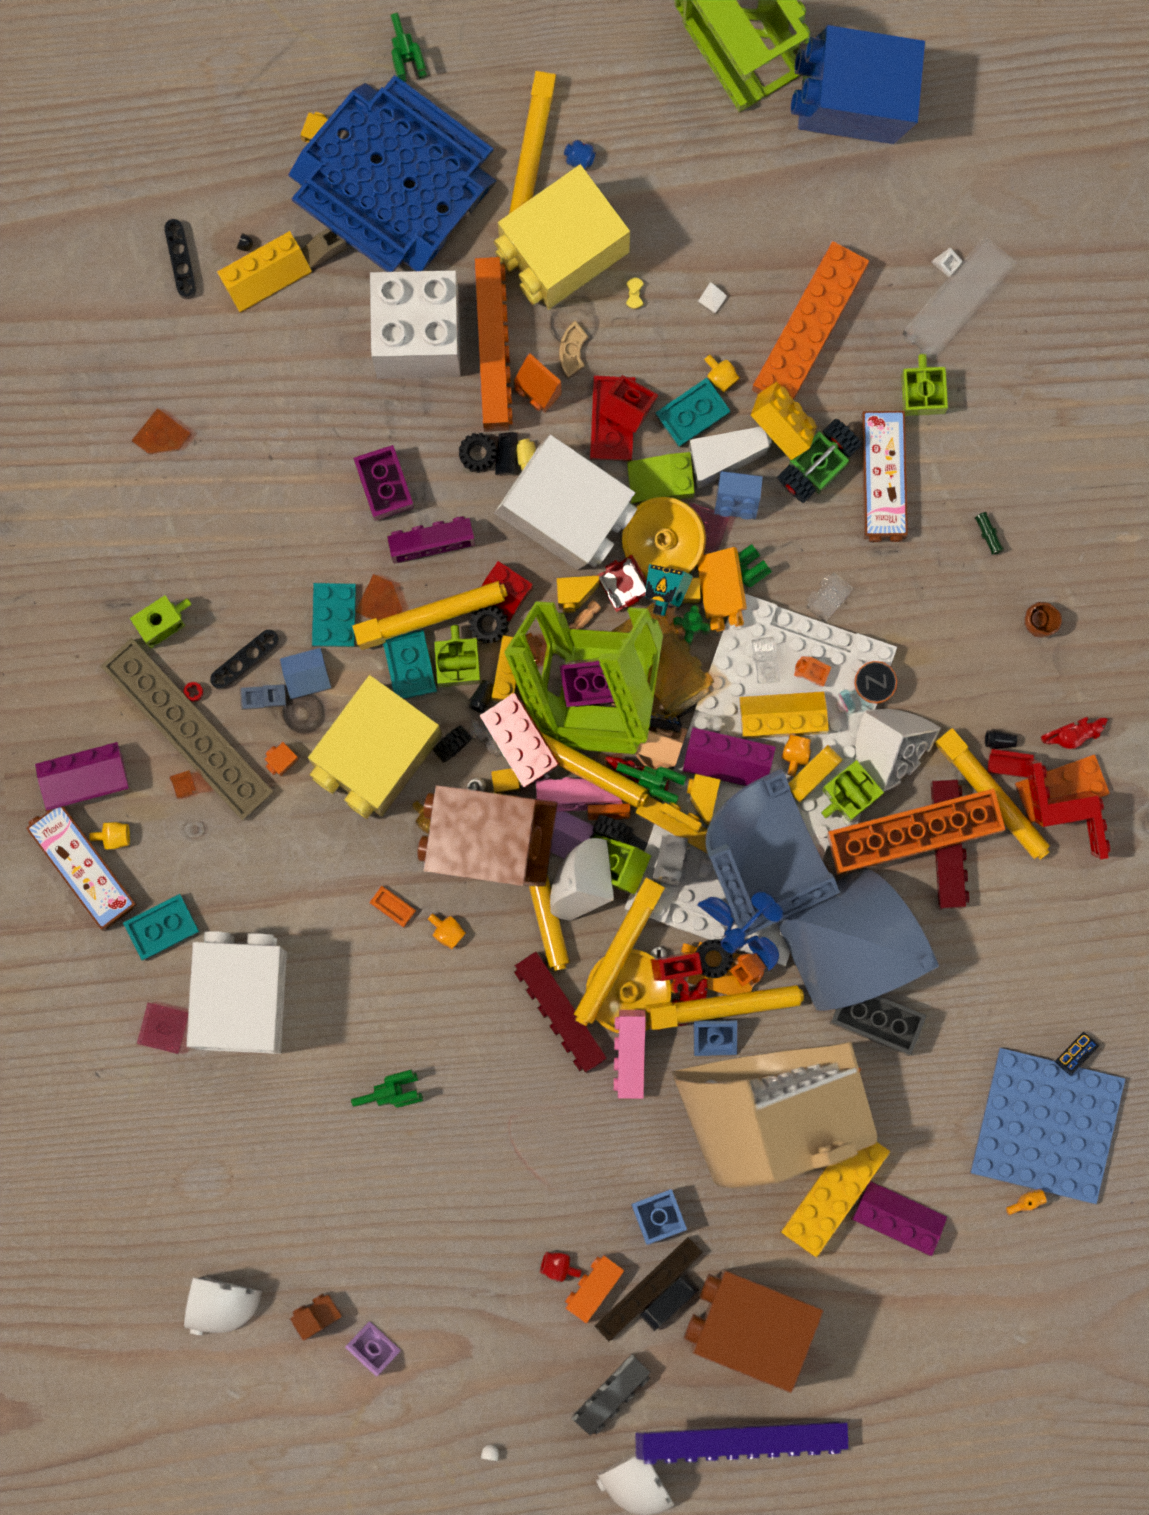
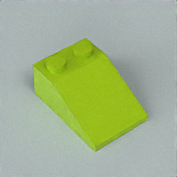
M690 452L666 454L627 462L629 487L635 492L631 498V504L643 503L656 497L694 498Z
M594 834L592 838L607 840L612 887L635 895L652 855L634 846Z

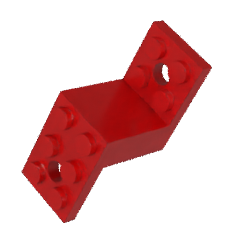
M1034 758L1025 760L1035 823L1042 827L1086 819L1091 855L1100 860L1108 859V852H1111L1109 840L1105 838L1107 823L1105 819H1102L1101 811L1104 810L1102 798H1099V795L1091 791L1050 798L1049 787L1045 786L1044 778L1047 777L1045 765H1042L1040 761Z

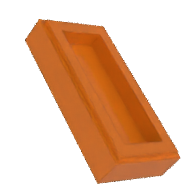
M630 804L588 805V820H597L599 815H605L613 819H629Z
M383 886L379 888L369 902L403 928L416 912L414 908Z

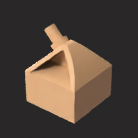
M649 726L647 741L640 743L637 747V752L635 753L637 758L644 766L656 770L660 766L665 768L676 766L688 729L681 727L680 732L677 733Z

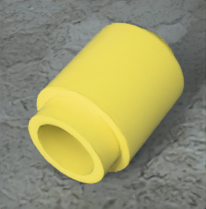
M523 439L517 442L516 458L518 466L521 467L522 471L536 451L535 442H530V439Z

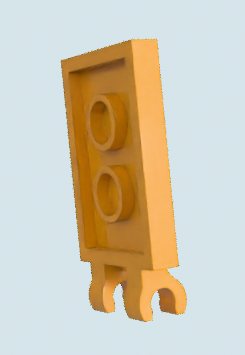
M731 547L703 555L698 563L705 616L707 619H711V630H716V632L725 630L723 617L729 616L731 626L739 627L744 625L741 611L746 610L747 606L737 548Z
M684 943L681 952H696L697 947ZM712 950L706 954L705 961L710 967H717L721 964L722 957L719 952ZM733 953V960L741 954ZM730 970L718 978H707L702 974L688 976L687 983L696 986L700 980L707 979L708 990L724 995L751 992L753 988L749 983L742 987L737 981L738 978L734 977Z

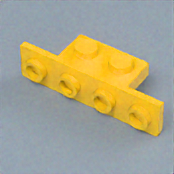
M650 796L644 806L641 805L637 808L636 814L675 836L688 838L687 843L708 854L706 849L708 829L701 826L702 823L698 822L700 818L690 812L686 815L680 811L681 807L672 802L669 805L665 802L662 804Z

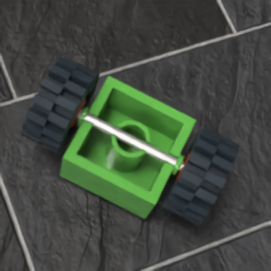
M834 419L823 430L825 436L819 431L814 436L811 447L793 460H790L789 465L777 476L779 482L783 484L782 486L801 503H805L815 492L819 495L848 466V458L862 446L861 441L858 440L859 438L854 435L855 433L838 419Z

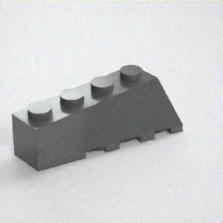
M631 1354L572 1415V1420L590 1436L593 1432L597 1435L605 1427L603 1422L608 1417L614 1418L620 1411L618 1406L623 1401L628 1403L634 1397L635 1393L633 1391L639 1385L642 1388L650 1380L648 1375L651 1372Z

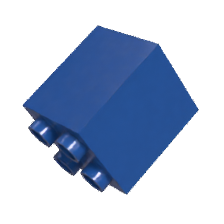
M827 25L816 38L810 37L806 49H799L796 55L794 71L795 74L803 75L802 89H795L793 93L791 114L799 115L798 129L895 144L918 123L925 41Z

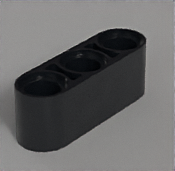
M684 1273L640 1314V1317L653 1331H656L700 1288Z

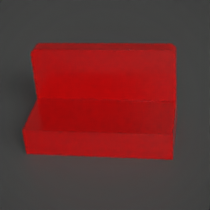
M991 749L987 772L1028 779L1025 760L1034 758V755Z

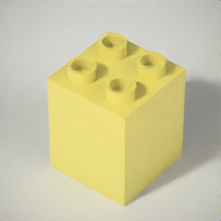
M580 164L498 222L499 237L494 240V244L498 249L495 251L497 257H500L501 263H505V269L510 272L517 267L521 272L518 274L522 281L519 286L529 302L535 305L541 300L549 310L628 254L630 230Z
M369 675L309 755L308 759L314 767L309 775L313 778V781L331 794H334L339 786L346 790L348 795L344 801L347 802L351 809L365 819H368L373 811L383 817L442 737L440 727L433 720Z

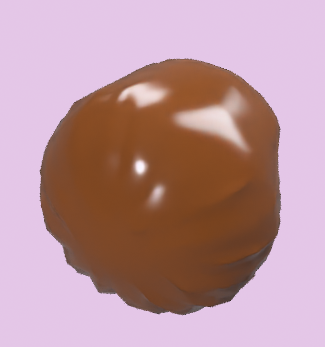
M1036 602L1026 610L1024 624L1028 632L1034 637L1046 638L1055 634L1060 629L1062 624L1061 613L1050 603Z

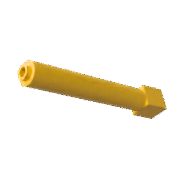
M535 70L509 214L533 198L550 106L556 84V74Z
M499 581L380 620L374 618L352 627L358 646L361 650H365L386 643L385 640L504 602V597L508 595L505 585H500Z
M953 728L934 743L977 793L995 789L1004 825L1033 859L1038 857L1041 860L1050 852L1047 849L1050 847L1048 842L970 752L967 744Z
M541 732L559 761V766L636 808L647 803L649 799L648 789Z
M547 874L546 887L529 886L549 968L559 971L566 969V964H569L570 961L559 918L550 911L551 886Z
M645 878L634 902L573 1014L577 1016V1022L587 1026L588 1023L593 1024L665 887Z
M797 985L677 1003L670 1001L646 1005L648 1027L652 1030L677 1027L678 1024L797 1007L801 1005V1001H804L803 990L799 989Z

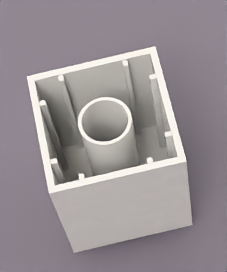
M456 270L370 272L371 357L377 379L461 377L459 291Z
M549 435L539 445L494 514L578 570L586 564L595 568L597 564L602 563L614 545L613 542L605 537L611 529L616 533L621 528L624 529L637 508L629 503L635 494L634 491L552 435Z
M205 932L204 943L193 942L187 1047L195 1050L281 1054L287 952L280 946H277V938H274V935L248 934L247 945L234 944L235 936H230L231 933Z

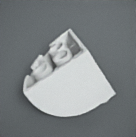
M876 709L866 711L861 717V724L856 737L857 760L880 789L887 791L901 783L900 779L904 775H911L921 764L918 760L926 750L928 752L931 750L941 728L920 716L900 710Z
M599 838L585 840L577 845L560 864L555 874L550 894V911L560 919L571 921L614 900L607 840Z
M194 1277L189 1292L184 1327L190 1329V1333L202 1336L203 1332L225 1333L233 1331L244 1325L254 1315L258 1308L262 1291L205 1277Z
M636 1452L597 1474L599 1479L596 1482L601 1491L606 1490L613 1501L628 1512L638 1515H654L674 1506L652 1464H644L643 1460H637Z

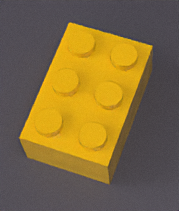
M778 382L757 395L750 416L788 458L793 460L811 447L817 425L814 419L808 417L803 411L801 405L790 397L787 389L781 387Z

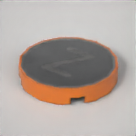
M872 661L866 663L858 670L854 685L857 694L868 703L879 704L892 697L896 690L897 678L889 665L879 661Z

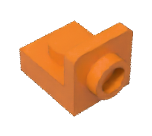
M802 656L795 665L794 676L804 678L818 686L824 687L831 667L812 657Z

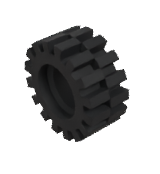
M480 432L479 434L472 433L471 436L467 435L466 439L461 441V446H459L461 463L471 472L476 471L480 473V471H487L496 461L497 450L494 441L488 435L485 436ZM475 445H481L486 450V455L481 460H474L470 456V450Z
M496 605L476 610L472 613L471 620H469V624H471L469 630L473 632L472 636L476 637L477 641H482L485 644L500 641L509 630L507 628L509 625L507 614L505 615L504 610L499 609ZM486 616H491L496 620L497 626L493 632H486L482 628V620Z
M459 725L442 738L432 750L444 763L460 752L472 740V737L462 725Z
M599 815L592 831L599 836L628 844L634 829L611 817Z
M718 939L707 940L696 950L700 956L702 975L707 978L721 977L730 970L733 963V953L725 951L721 946V941ZM714 950L721 954L722 961L719 966L710 967L706 963L705 956L709 951Z

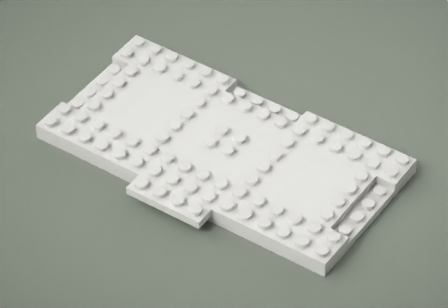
M745 594L747 609L741 611L744 625L739 627L731 626L728 616L725 630H723L674 769L675 772L687 776L685 784L682 786L670 781L668 792L679 796L676 805L681 807V812L686 815L689 812L700 818L698 822L702 823L701 826L708 829L709 825H705L690 801V794L687 793L690 778L694 779L695 774L682 772L692 727L708 731V717L711 715L719 716L724 720L722 724L725 727L721 732L717 733L742 739L739 697L824 691L828 716V733L800 737L811 740L809 762L827 745L843 761L800 803L794 798L805 826L823 861L827 846L830 847L827 837L828 831L858 824L862 814L860 813L851 822H848L837 810L828 818H824L821 814L831 804L829 798L822 791L823 787L857 760L856 737L861 724V717L864 712L875 710L877 704L866 702L857 694L854 685L855 676L863 665L872 661L883 662L891 666L897 647L859 633L854 634ZM802 656L812 657L831 667L824 687L818 686L804 678L794 676L795 665ZM839 694H841L842 699H843V701H844V703H845V705H846V707H847V709H848V712H846V710H845V708H844V706H843V704H842V702H841V700H840V698H839ZM789 737L745 739L775 746L770 774L782 769L788 783L794 778V776L787 775L790 762L782 759L783 750ZM798 764V768H797L796 775H797L806 765H800V764ZM720 780L712 819L728 799L746 786ZM655 824L645 850L646 853L652 856L636 894L630 893L624 909L626 911H629L645 878L654 880L662 836L673 835ZM687 843V846L691 847L688 862H683V867L687 868L684 883L679 882L678 887L658 883L665 887L649 919L707 940L718 939L722 941L728 926L719 923L697 906V904L709 897L720 898L728 906L729 904L715 870L710 876H698L700 860L711 861L709 855ZM735 919L732 929L738 928ZM777 922L745 937V940L755 935L759 938H768L779 951V959L776 964L783 967L786 966L790 951ZM748 944L744 945L741 949H737L747 954H754Z

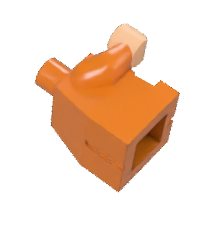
M748 953L736 957L733 960L736 966L731 968L730 971L734 977L738 978L737 981L742 987L747 983L753 987L761 980L766 966L756 953Z

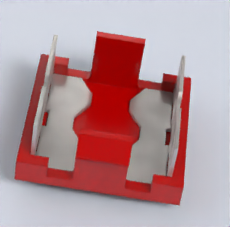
M632 554L621 562L614 560L605 566L606 571L598 574L599 582L616 612L633 605L645 596L647 579Z

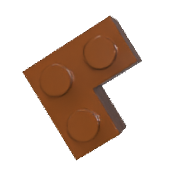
M322 1293L312 1300L313 1305L307 1308L305 1305H302L292 1312L294 1316L290 1320L303 1341L343 1317L330 1294L324 1296Z

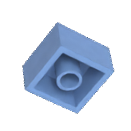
M721 471L714 514H719L723 517H741L746 520L756 519L763 477Z
M672 1189L631 1204L646 1245L687 1230Z

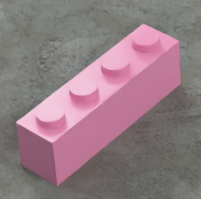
M565 777L562 780L543 778L536 781L537 799L558 802L556 812L588 810V805L622 804V799L585 779Z
M619 1010V1017H615V1030H619V1037L614 1039V1050H619L618 1058H614V1071H618V1078H614L613 1091H618V1098L643 1099L645 1010Z

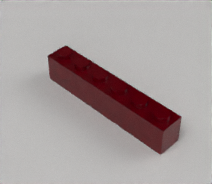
M939 780L930 783L932 804L962 797V785H958V780ZM962 843L935 850L939 910L962 909L966 907V903H969V891L965 890V882H968V871L963 866V861L967 860L966 848H962Z
M535 951L515 965L517 970L514 971V974L520 983L525 981L529 987L526 989V992L532 1000L537 999L540 1004L537 1008L544 1018L548 1016L552 1024L549 1026L556 1036L558 1034L561 1035L564 1040L561 1045L567 1054L572 1052L576 1058L573 1060V1063L579 1072L584 1070L587 1073L607 1059L587 1027L576 1021L577 1016L573 1015L575 1009L537 952Z

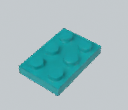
M705 378L655 412V415L680 448L730 414L731 411L708 378Z
M313 583L312 647H355V634L352 626L355 625L356 584Z
M424 630L402 634L385 640L386 643H383L393 692L402 699L436 693L437 690Z
M181 894L123 922L141 961L199 933Z

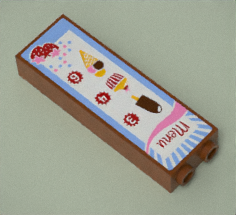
M863 411L861 427L864 539H869V542L873 543L881 542L882 539H890V542H902L908 535L905 411Z
M64 806L47 810V813L41 817H34L28 822L27 831L102 931L108 929L138 906Z

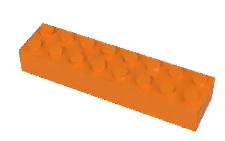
M832 241L755 380L752 391L759 394L775 382H778L781 387L787 389L793 400L796 398L869 264L868 259Z
M500 257L475 258L484 432L509 431V425L513 424L512 407L508 408V404H512L511 387H507V383H511L510 366H506V363H510L509 345L505 346V342H509L508 325H504V322H508L507 304H503V302L507 301L506 284H502V281H506L505 263H500Z
M993 788L828 831L827 837L837 874L839 875L994 835L1006 829L995 789Z

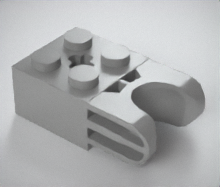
M673 835L662 836L654 882L677 887L679 882L684 883L687 868L683 867V862H688L691 847L687 846L688 838Z

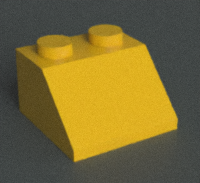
M599 575L557 578L558 610H563V613L575 612V609H580L599 587Z
M695 774L694 779L690 778L687 793L690 794V801L705 825H710L720 779Z

